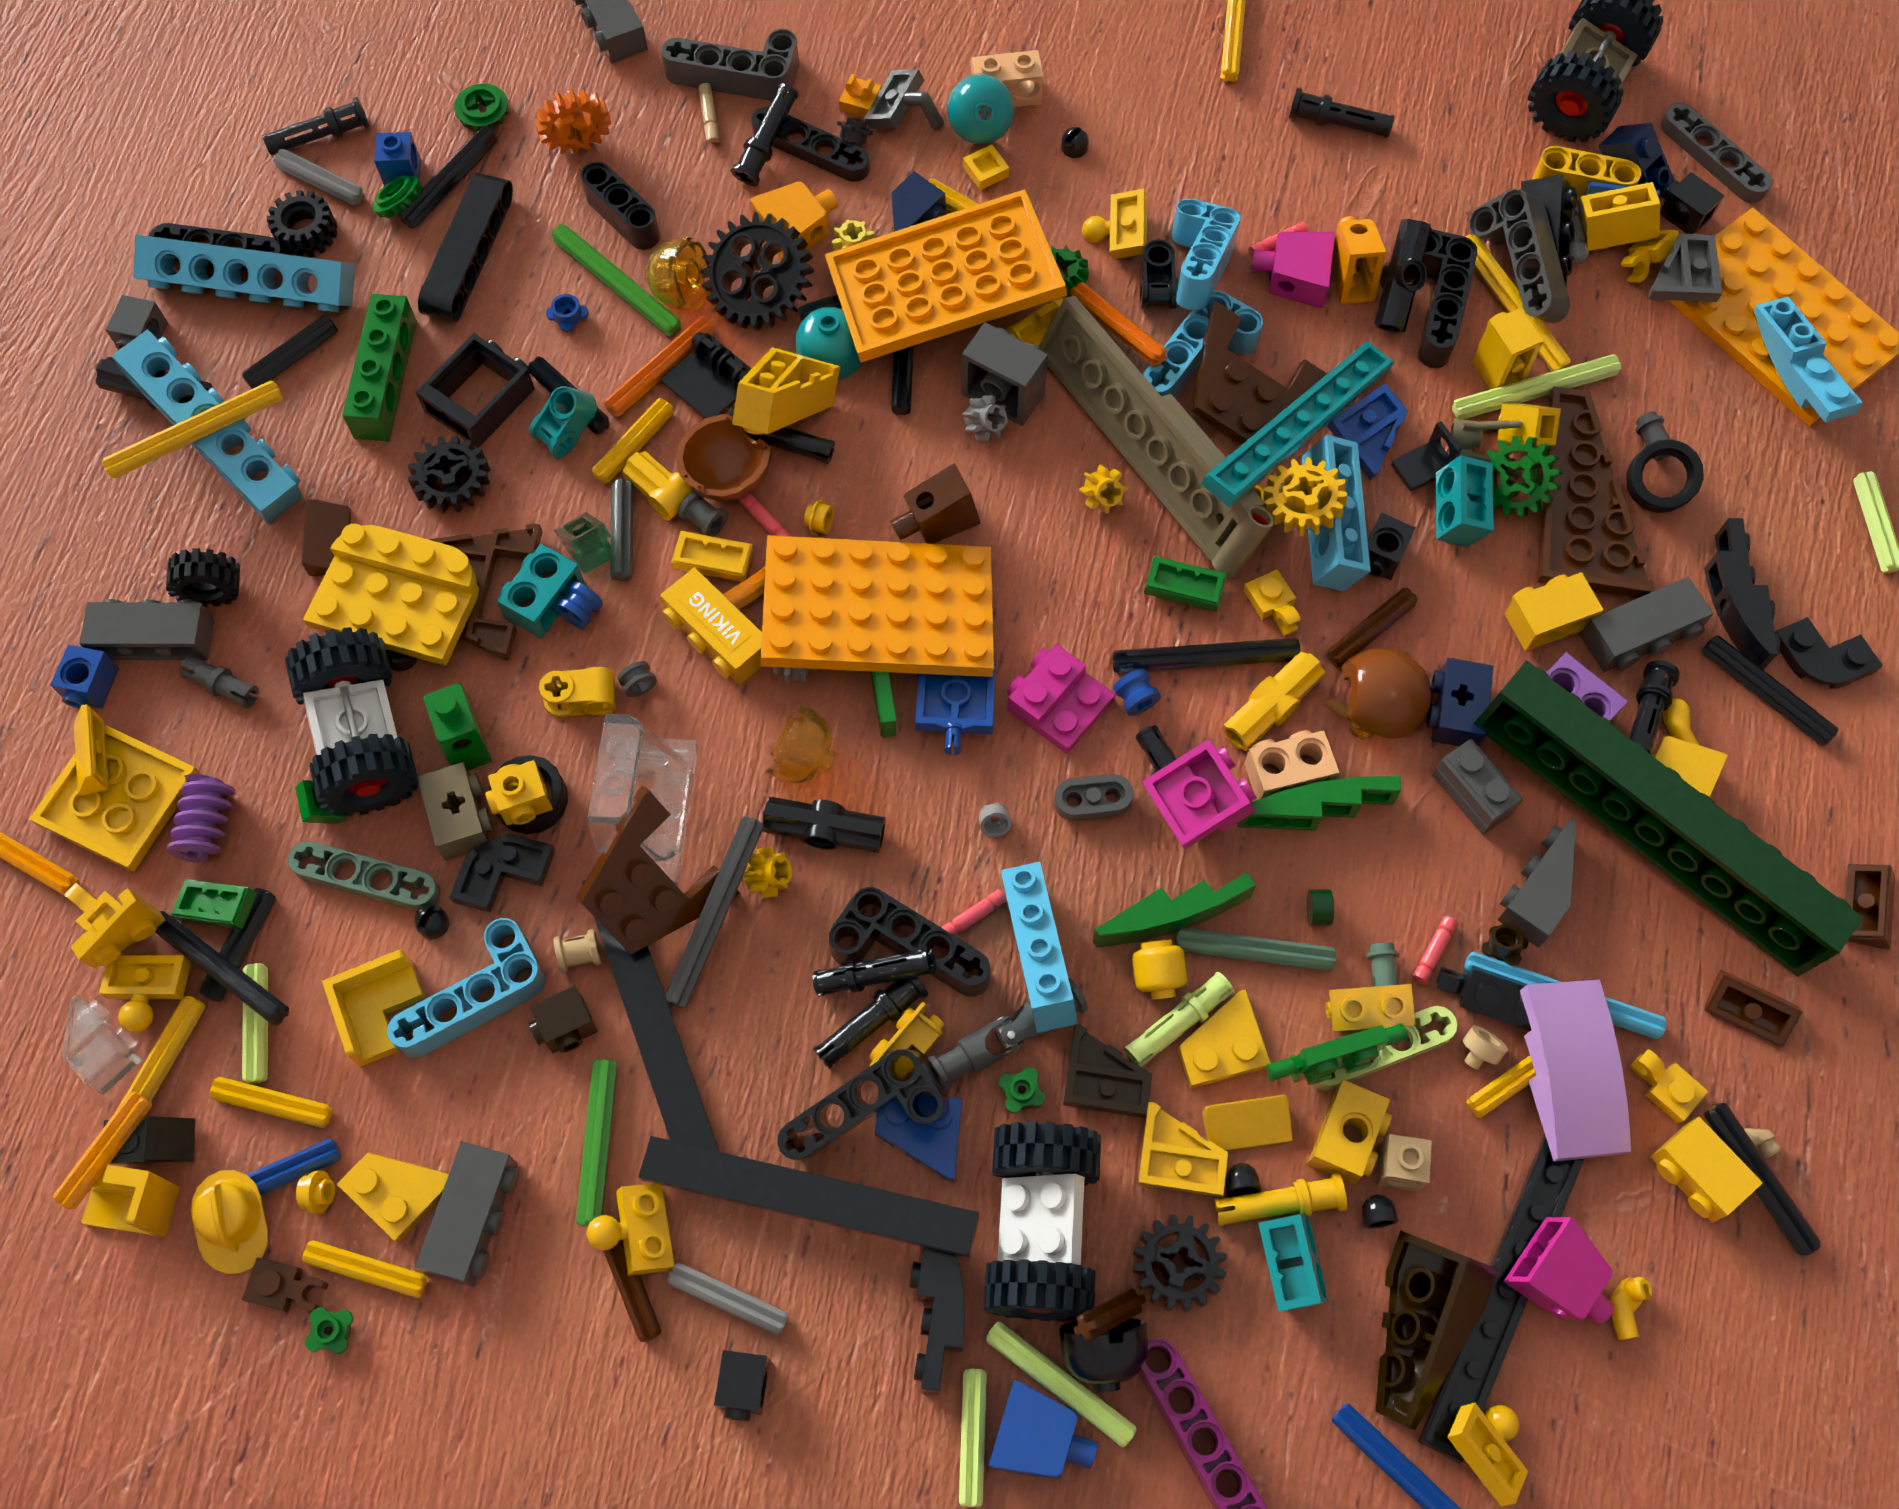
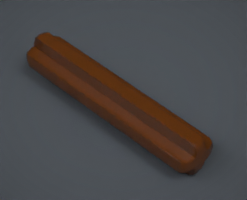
M1402 588L1331 646L1327 653L1328 660L1334 666L1342 667L1349 658L1358 654L1415 607L1418 600L1417 596L1409 588Z
M619 1240L615 1247L605 1250L604 1254L637 1338L641 1342H647L659 1336L661 1328L640 1275L628 1276L623 1240Z
M1133 1288L1122 1292L1077 1316L1078 1325L1073 1327L1076 1336L1082 1334L1085 1341H1091L1143 1312L1141 1304L1146 1302L1145 1296L1143 1294L1137 1295Z

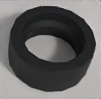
M1674 439L1658 440L1645 446L1631 460L1626 473L1627 489L1632 499L1643 509L1655 513L1672 512L1689 503L1699 492L1704 480L1703 464L1697 452L1686 443ZM1658 455H1670L1683 463L1687 471V481L1684 488L1677 495L1661 498L1651 494L1646 489L1643 483L1642 472L1650 459Z
M533 755L515 757L503 763L500 767L502 768L509 764L521 765L534 760L542 777L551 786L550 802L553 810L536 815L534 820L520 825L514 823L506 825L501 814H496L501 823L506 827L522 834L541 833L554 826L563 816L568 803L567 788L557 768L545 758Z

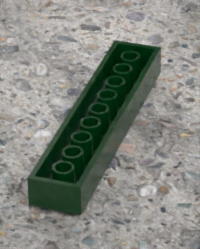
M1527 660L1473 723L1485 731L1486 736L1797 977L1839 954L1864 918L1853 910L1847 901L1828 891L1817 882L1813 875L1801 870L1790 862L1776 847L1767 844L1752 833L1742 821L1730 816L1718 807L1708 795L1697 791L1684 781L1675 770L1666 767L1650 755L1644 746L1633 742L1616 729L1610 720L1599 716L1582 703L1577 695L1565 690L1553 681L1543 669L1535 667Z

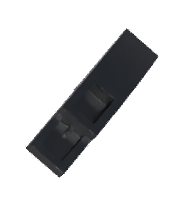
M1728 518L1715 535L1717 552L1704 568L1707 585L1719 619L1732 642L1743 655L1764 670L1780 651V637L1778 634H1775L1773 624L1775 603L1773 600H1770L1768 585H1754L1755 570L1753 566H1750L1748 556L1750 536L1748 533H1745L1743 518Z
M924 1247L922 1262L913 1261L910 1288L917 1289V1301L933 1303V1308H924L920 1335L928 1336L926 1354H917L914 1380L922 1381L921 1392L939 1395L945 1350L963 1351L965 1327L964 1291L957 1255Z

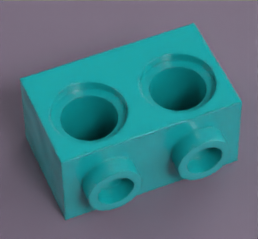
M1460 455L1436 472V540L1469 547L1494 531L1493 463Z
M540 544L534 553L526 556L519 573L512 582H507L499 593L497 603L504 618L542 638L559 616L554 606L560 599L567 597V589L572 582L584 583L579 565L547 546ZM555 572V574L549 578H542L547 573ZM526 601H534L527 607H520Z
M1298 1214L1258 1223L1278 1312L1328 1303L1329 1298L1309 1215Z

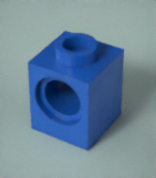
M411 132L376 133L374 162L384 186L393 179L403 175H416L420 180L421 158Z
M68 644L50 686L62 697V702L71 707L80 709L81 705L87 704L88 706L102 709L119 668L103 651Z

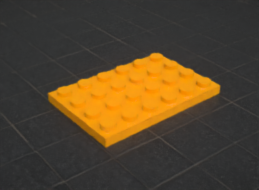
M1025 189L824 254L860 363L1067 296L1066 284Z
M1754 208L1748 210L1715 235L1722 295L1717 302L1668 300L1809 427L1821 417L1812 406L1800 408L1780 378L1758 327L1754 313L1756 305L1789 297L1826 341L1827 344L1823 355L1853 391H1856L1899 357V332Z
M767 535L761 666L992 677L994 671L991 547Z

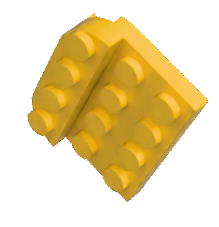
M347 525L330 547L334 558L303 618L306 626L324 632L330 629H334L335 632H342V629L351 627L352 632H356L359 628L367 629L368 634L373 631L378 634L379 638L383 639L385 649L446 666L479 595L476 574L468 557L453 546L381 526Z

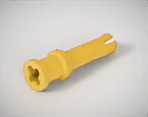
M1333 1173L1331 1178L1306 1182L1304 1179H1297L1296 1182L1292 1183V1187L1222 1199L1216 1198L1214 1199L1215 1213L1218 1212V1216H1216L1218 1225L1224 1226L1225 1224L1296 1212L1311 1217L1312 1212L1333 1208H1337L1339 1212L1347 1211V1197L1340 1173Z

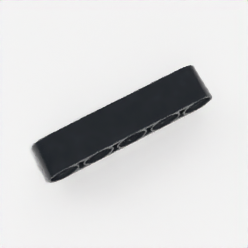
M475 173L472 176L421 287L418 297V310L421 314L457 322L460 319L510 207L513 197V185L510 180Z

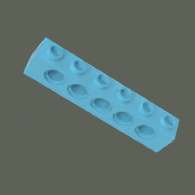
M135 235L134 278L148 280L147 287L170 289V283L181 284V291L204 294V288L215 289V296L237 298L238 292L249 293L250 301L271 303V297L283 298V305L305 308V301L316 302L317 310L339 312V306H352L355 263ZM176 257L180 261L178 273L173 268V262ZM210 261L214 266V274L211 278L207 274V265ZM243 266L248 270V279L245 283L240 276ZM278 270L283 277L279 288L274 282V276ZM311 275H314L317 280V287L314 292H311L308 287V280Z
M147 329L113 354L112 357L121 372L173 426L225 402L215 389L211 387L209 390H206L199 383L202 378L191 364L186 362L182 365L175 358L178 355L177 351L163 336L157 339ZM169 370L165 376L155 377L159 371ZM184 396H194L187 403H179L180 399ZM244 419L190 443L267 524H270L303 497L297 486L301 482L299 477L287 464L280 467L273 460L276 454L263 439H259L256 442L248 434L251 428ZM243 446L240 453L235 455L228 454L232 447ZM258 472H269L263 480H252L253 476Z

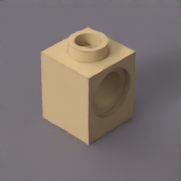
M1389 1134L1379 1144L1376 1186L1413 1192L1422 1190L1430 1183L1432 1140Z

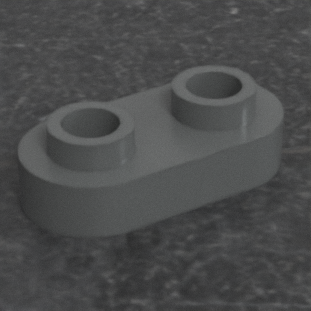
M1116 774L1071 778L1063 781L1057 787L1054 806L1060 816L1073 821L1119 816L1129 809L1133 798V788L1126 778ZM1108 794H1115L1118 796L1119 801L1115 803L1109 802L1106 796ZM1076 798L1081 804L1072 807L1067 803V800Z

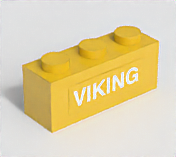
M695 567L660 595L664 607L661 613L668 624L674 629L680 627L688 634L686 638L691 646L700 654L705 651L713 659L712 664L722 677L727 679L730 676L741 685L762 667V632Z

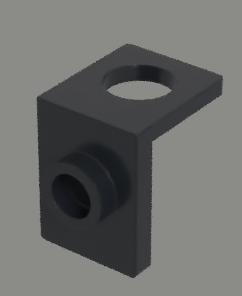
M1441 421L1436 423L1428 443L1394 459L1391 466L1409 491L1412 492L1436 480V472L1456 459L1462 448ZM1441 437L1446 441L1449 447V454L1444 450L1441 444Z

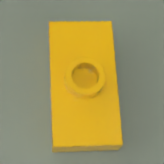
M680 531L671 565L676 570L689 572L695 567L702 575L742 582L747 577L754 548L753 544Z

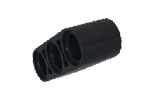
M599 161L586 164L580 174L589 205L635 248L647 250L655 247L659 242L660 234L655 211L652 206L607 164Z

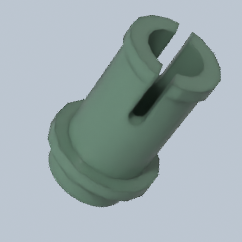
M1393 943L1370 945V952L1366 954L1368 960H1371L1373 987L1398 985L1396 958L1400 955L1399 951L1395 950Z

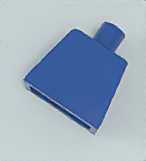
M1014 1380L988 1468L1059 1480L1066 1461L1091 1469L1098 1442L1074 1434L1079 1414L1027 1385Z

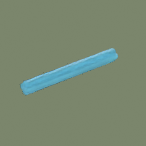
M1471 952L1467 956L1464 965V972L1467 975H1470L1474 965L1526 984L1561 982L1517 966L1508 965L1506 962L1477 952ZM1605 997L1613 1025L1655 1040L1663 1036L1667 1025L1665 1017Z

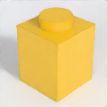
M1502 404L1498 421H1522L1523 426L1521 428L1499 429L1497 440L1512 442L1513 436H1522L1525 444L1528 437L1537 438L1536 446L1543 443L1556 445L1561 408L1531 404Z

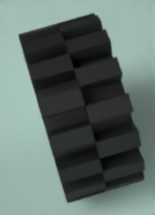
M296 190L295 197H292L289 192L284 194L287 200L282 201L280 198L275 200L277 208L271 206L268 210L271 215L267 216L268 227L287 255L295 253L296 256L303 257V254L307 253L308 257L311 258L315 257L313 251L317 249L320 254L326 251L323 246L324 244L331 247L334 243L331 237H337V223L328 203L324 201L322 196L318 194L316 197L312 191H308L305 196L302 190ZM314 219L306 228L299 230L291 229L298 221Z
M192 548L191 553L186 549L180 550V554L174 553L168 560L166 591H168L171 597L176 596L177 601L183 599L194 600L202 603L204 607H207L208 604L218 607L221 606V602L226 605L230 604L231 600L235 601L239 595L240 564L232 556L226 558L227 554L221 551L218 554H214L212 549L201 552L200 548Z

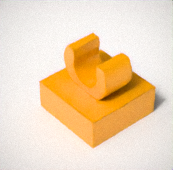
M851 74L840 97L839 110L865 117L882 85L874 83L870 78L866 81L856 78V74Z

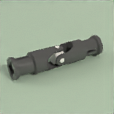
M1069 978L1075 1011L1083 1013L1088 1010L1086 1000L1079 987ZM1028 1001L1012 1017H1000L960 1039L958 1046L939 1057L932 1055L927 1059L933 1073L946 1091L951 1088V1083L971 1071L978 1073L1018 1050L1024 1043L1023 1039L1043 1036L1052 1030L1037 1033L1031 1004ZM995 1028L996 1039L1006 1049L999 1053L991 1054L986 1049L985 1038Z

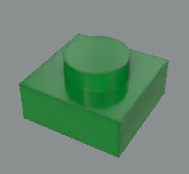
M302 780L295 787L302 822L339 824L346 817L343 812L333 815L330 814L329 810H321L317 803L312 780Z

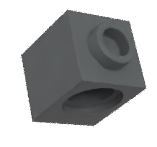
M122 295L105 330L116 348L120 350L147 329L157 339H160L168 322L156 302Z

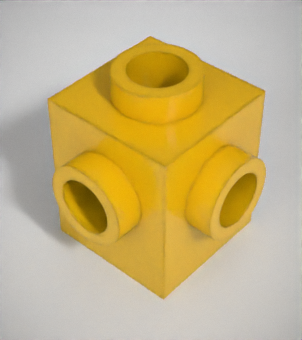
M534 760L521 765L509 764L503 766L497 773L488 776L492 789L485 792L489 807L493 815L501 814L506 825L513 823L517 825L525 824L534 820L536 815L553 810L543 777Z

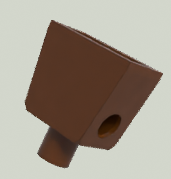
M955 463L906 492L903 497L909 511L890 520L900 541L919 531L925 543L928 544L936 543L981 524L972 494Z

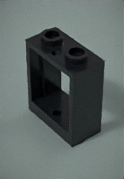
M473 333L416 391V395L425 413L463 439L471 440L473 445L479 448L535 388L530 376L531 370L524 361L517 357L512 359L493 340L488 339L485 341ZM483 364L509 382L474 416L449 399V397Z

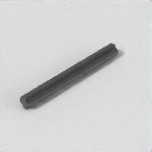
M744 816L740 821L665 995L669 1003L685 1008L690 1001L763 831L764 824L754 818Z

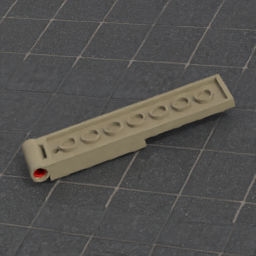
M1076 296L1065 297L1038 346L1044 353L1048 354V367L1209 558L1214 569L1218 572L1226 573L1227 578H1235L1274 525L1273 516L1268 510L1263 508L1265 506L1264 501L1251 489L1235 504L1228 507L1201 485L1204 476L1226 457L1172 394L1160 396Z

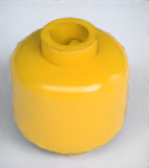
M1172 939L1140 943L1141 950H1137L1132 955L1136 988L1141 992H1151L1152 1000L1176 997L1175 989L1185 986L1188 981L1183 949L1173 945Z

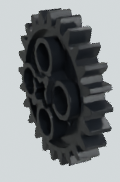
M754 212L752 222L744 215H740V226H736L731 221H728L730 232L725 234L717 230L716 233L720 238V242L718 244L708 242L709 247L714 250L713 255H703L702 257L710 264V267L700 270L702 275L709 278V280L702 284V288L711 292L706 299L713 305L717 304L714 310L721 316L726 314V320L732 324L738 320V324L745 329L751 322L755 329L760 330L762 320L772 328L774 327V317L776 316L784 322L787 321L785 311L789 308L797 313L798 309L794 303L795 300L806 301L807 298L801 290L813 285L805 278V275L814 273V269L806 264V262L813 258V255L808 250H804L808 245L807 241L803 237L798 238L800 232L794 226L789 228V223L785 219L781 218L777 222V219L770 213L763 220V217L758 212ZM751 244L750 252L746 256L740 257L742 249L746 245ZM779 252H784L783 259L777 264H772L774 256ZM738 278H742L740 287L737 290L731 291L733 282ZM773 285V294L769 298L763 299L765 289Z

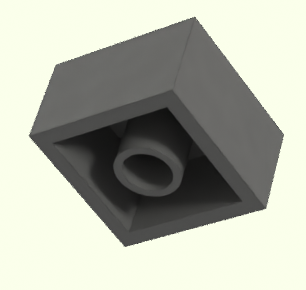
M984 322L962 353V395L969 399L982 398L983 395L995 396V404L1006 405L1007 418L1023 426L1045 395L1048 354L1044 353L1034 344H1027L1011 336L1005 329L996 328Z

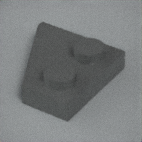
M1679 234L1648 294V299L1717 302L1722 295L1715 235Z

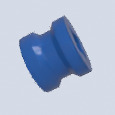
M572 582L567 589V597L560 599L554 607L558 614L570 624L585 629L590 623L589 616L592 612H598L603 602L587 586L578 582Z
M1137 669L1124 675L1113 686L1115 694L1125 701L1124 709L1129 716L1145 712L1153 707L1161 698L1158 689L1151 687L1149 684L1150 676L1145 669Z

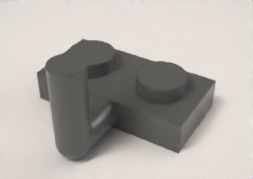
M919 69L892 70L864 117V121H867V126L870 129H896L909 106H920L933 129L940 128L944 124V120L929 93L925 91L918 92L924 81Z

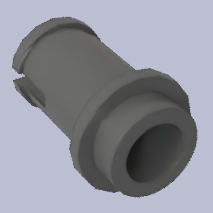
M1655 411L1646 413L1636 420L1637 427L1635 431L1638 435L1643 436L1647 445L1658 440H1670L1662 425L1664 418L1657 415ZM1658 455L1653 459L1658 461L1670 455Z

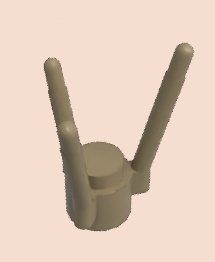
M1453 419L1450 433L1462 448L1459 456L1463 455L1491 462L1492 459L1488 456L1472 450L1473 447L1481 446L1483 431L1521 428L1523 422H1477ZM1515 470V473L1520 476L1521 470Z

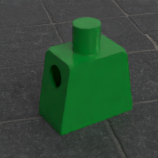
M461 683L434 691L423 697L436 738L450 766L463 762L469 771L493 762L472 700ZM461 739L471 740L470 744L464 748H459L457 743Z

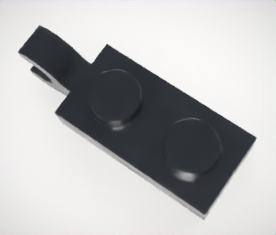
M1474 965L1469 976L1445 967L1440 968L1436 983H1438L1437 988L1448 993L1461 994L1460 1007L1528 1031L1532 1030L1520 994V990L1528 984Z

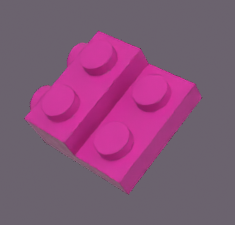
M1055 644L1050 651L1043 648L1036 654L1031 662L1033 670L1026 678L1018 675L1007 689V694L1010 695L1008 697L1007 710L1068 755L1113 703L1116 694L1087 674L1084 663Z
M1210 739L1142 781L1185 850L1217 829L1224 832L1256 811L1251 801L1257 797L1245 778L1236 781L1230 772V769L1236 766L1224 746L1216 750Z

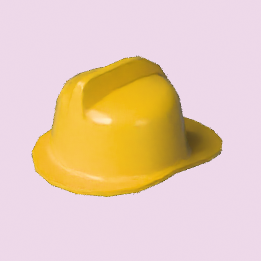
M222 1170L208 1176L197 1187L192 1198L191 1214L198 1248L204 1261L214 1270L225 1274L245 1272L254 1267L257 1257L263 1258L268 1246V1228L257 1184L247 1174L236 1170Z

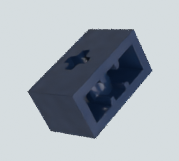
M1447 657L1441 670L1434 671L1431 689L1432 693H1437L1435 705L1431 704L1430 713L1426 721V726L1432 728V742L1461 746L1472 739L1478 747L1486 736V732L1473 723L1490 704L1494 666Z

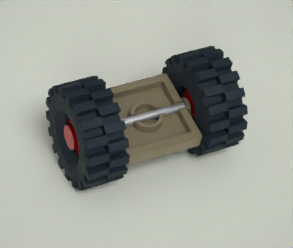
M1582 0L1569 23L1568 29L1571 32L1568 40L1554 60L1550 58L1546 62L1528 94L1527 100L1531 101L1528 105L1529 112H1535L1532 118L1536 123L1540 121L1544 123L1541 128L1545 132L1551 129L1555 131L1554 136L1561 138L1562 135H1565L1569 142H1574L1577 137L1580 138L1581 142H1587L1590 136L1596 139L1600 136L1601 132H1605L1622 102L1623 88H1620L1630 68L1639 65L1641 60L1647 57L1662 29L1663 16H1659L1662 11L1660 4L1653 6L1654 0Z

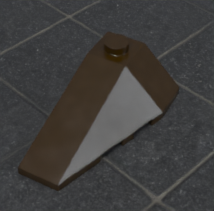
M1400 1230L1386 1270L1385 1286L1390 1288L1389 1310L1388 1312H1383L1382 1327L1387 1329L1386 1351L1379 1361L1376 1412L1410 1429L1416 1430L1482 1316L1498 1272L1497 1268Z

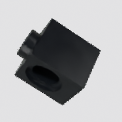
M1690 172L1681 182L1674 180L1662 195L1665 202L1660 210V215L1686 234H1696L1713 217L1725 195Z
M1381 513L1368 538L1371 570L1369 574L1391 580L1416 527ZM1379 547L1387 548L1390 552H1384Z
M723 1350L714 1401L715 1407L725 1410L723 1418L750 1421L751 1413L762 1415L770 1367V1359L767 1356Z

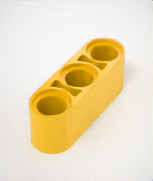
M1551 146L1543 151L1532 180L1563 175L1569 184L1575 187L1577 199L1580 200V196H1584L1591 181L1623 186L1637 185L1641 177V169L1630 160L1566 147Z

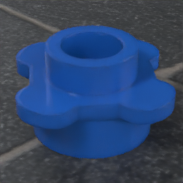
M571 294L557 296L552 301L551 307L546 310L547 318L551 321H556L560 325V329L565 332L572 331L574 325L579 320L586 319L589 315L588 308L584 305L580 306L578 299Z

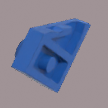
M1385 383L1329 422L1327 427L1335 437L1358 443L1360 468L1371 480L1379 472L1380 465L1396 437L1395 434L1408 410Z
M921 1095L918 1100V1107L924 1115L932 1116L938 1108V1102L935 1096ZM948 1097L949 1109L947 1114L941 1120L930 1124H920L913 1121L898 1098L877 1112L875 1135L891 1146L898 1147L918 1163L925 1164L939 1173L945 1180L949 1182L955 1181L962 1098Z

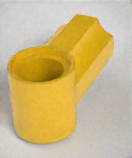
M646 451L634 453L627 460V464L622 470L624 477L630 480L647 497L653 509L667 521H670L679 513L678 510L681 503L693 492L682 480L679 473L674 472L671 474Z

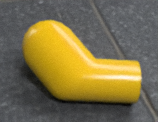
M1673 698L1671 706L1663 711V722L1667 730L1674 738L1700 745L1691 730V710L1689 705L1680 698Z

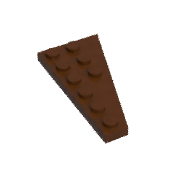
M1553 386L1549 394V407L1561 408L1556 445H1550L1546 455L1559 456V460L1552 465L1554 469L1563 470V474L1554 477V482L1561 485L1560 490H1550L1549 492L1554 501L1552 503L1543 502L1538 583L1547 584L1551 579L1559 575L1566 574L1567 577L1582 572L1593 591L1633 597H1642L1654 592L1652 580L1648 581L1643 567L1646 562L1642 550H1638L1632 533L1634 525L1619 480L1614 478L1610 466L1612 458L1609 449L1605 450L1600 435L1602 428L1590 391Z

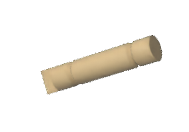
M702 83L698 89L706 141L720 143L712 86L709 83Z

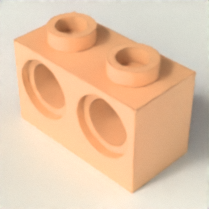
M1038 50L971 58V74L985 73L997 77L1009 88L1014 99V107L1042 104L1043 72ZM984 105L981 108L986 109L989 106Z
M1309 730L1300 731L1291 735L1289 739L1274 742L1272 739L1260 741L1249 749L1244 763L1257 800L1280 791L1321 781L1336 780L1340 773L1324 730L1311 733ZM1309 755L1316 760L1317 764H1307L1302 761L1300 756ZM1263 765H1274L1280 770V773L1271 774L1263 768Z

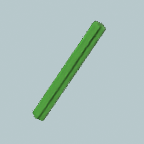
M560 224L552 231L553 240L556 244L667 336H674L681 329V321L675 314L567 225Z

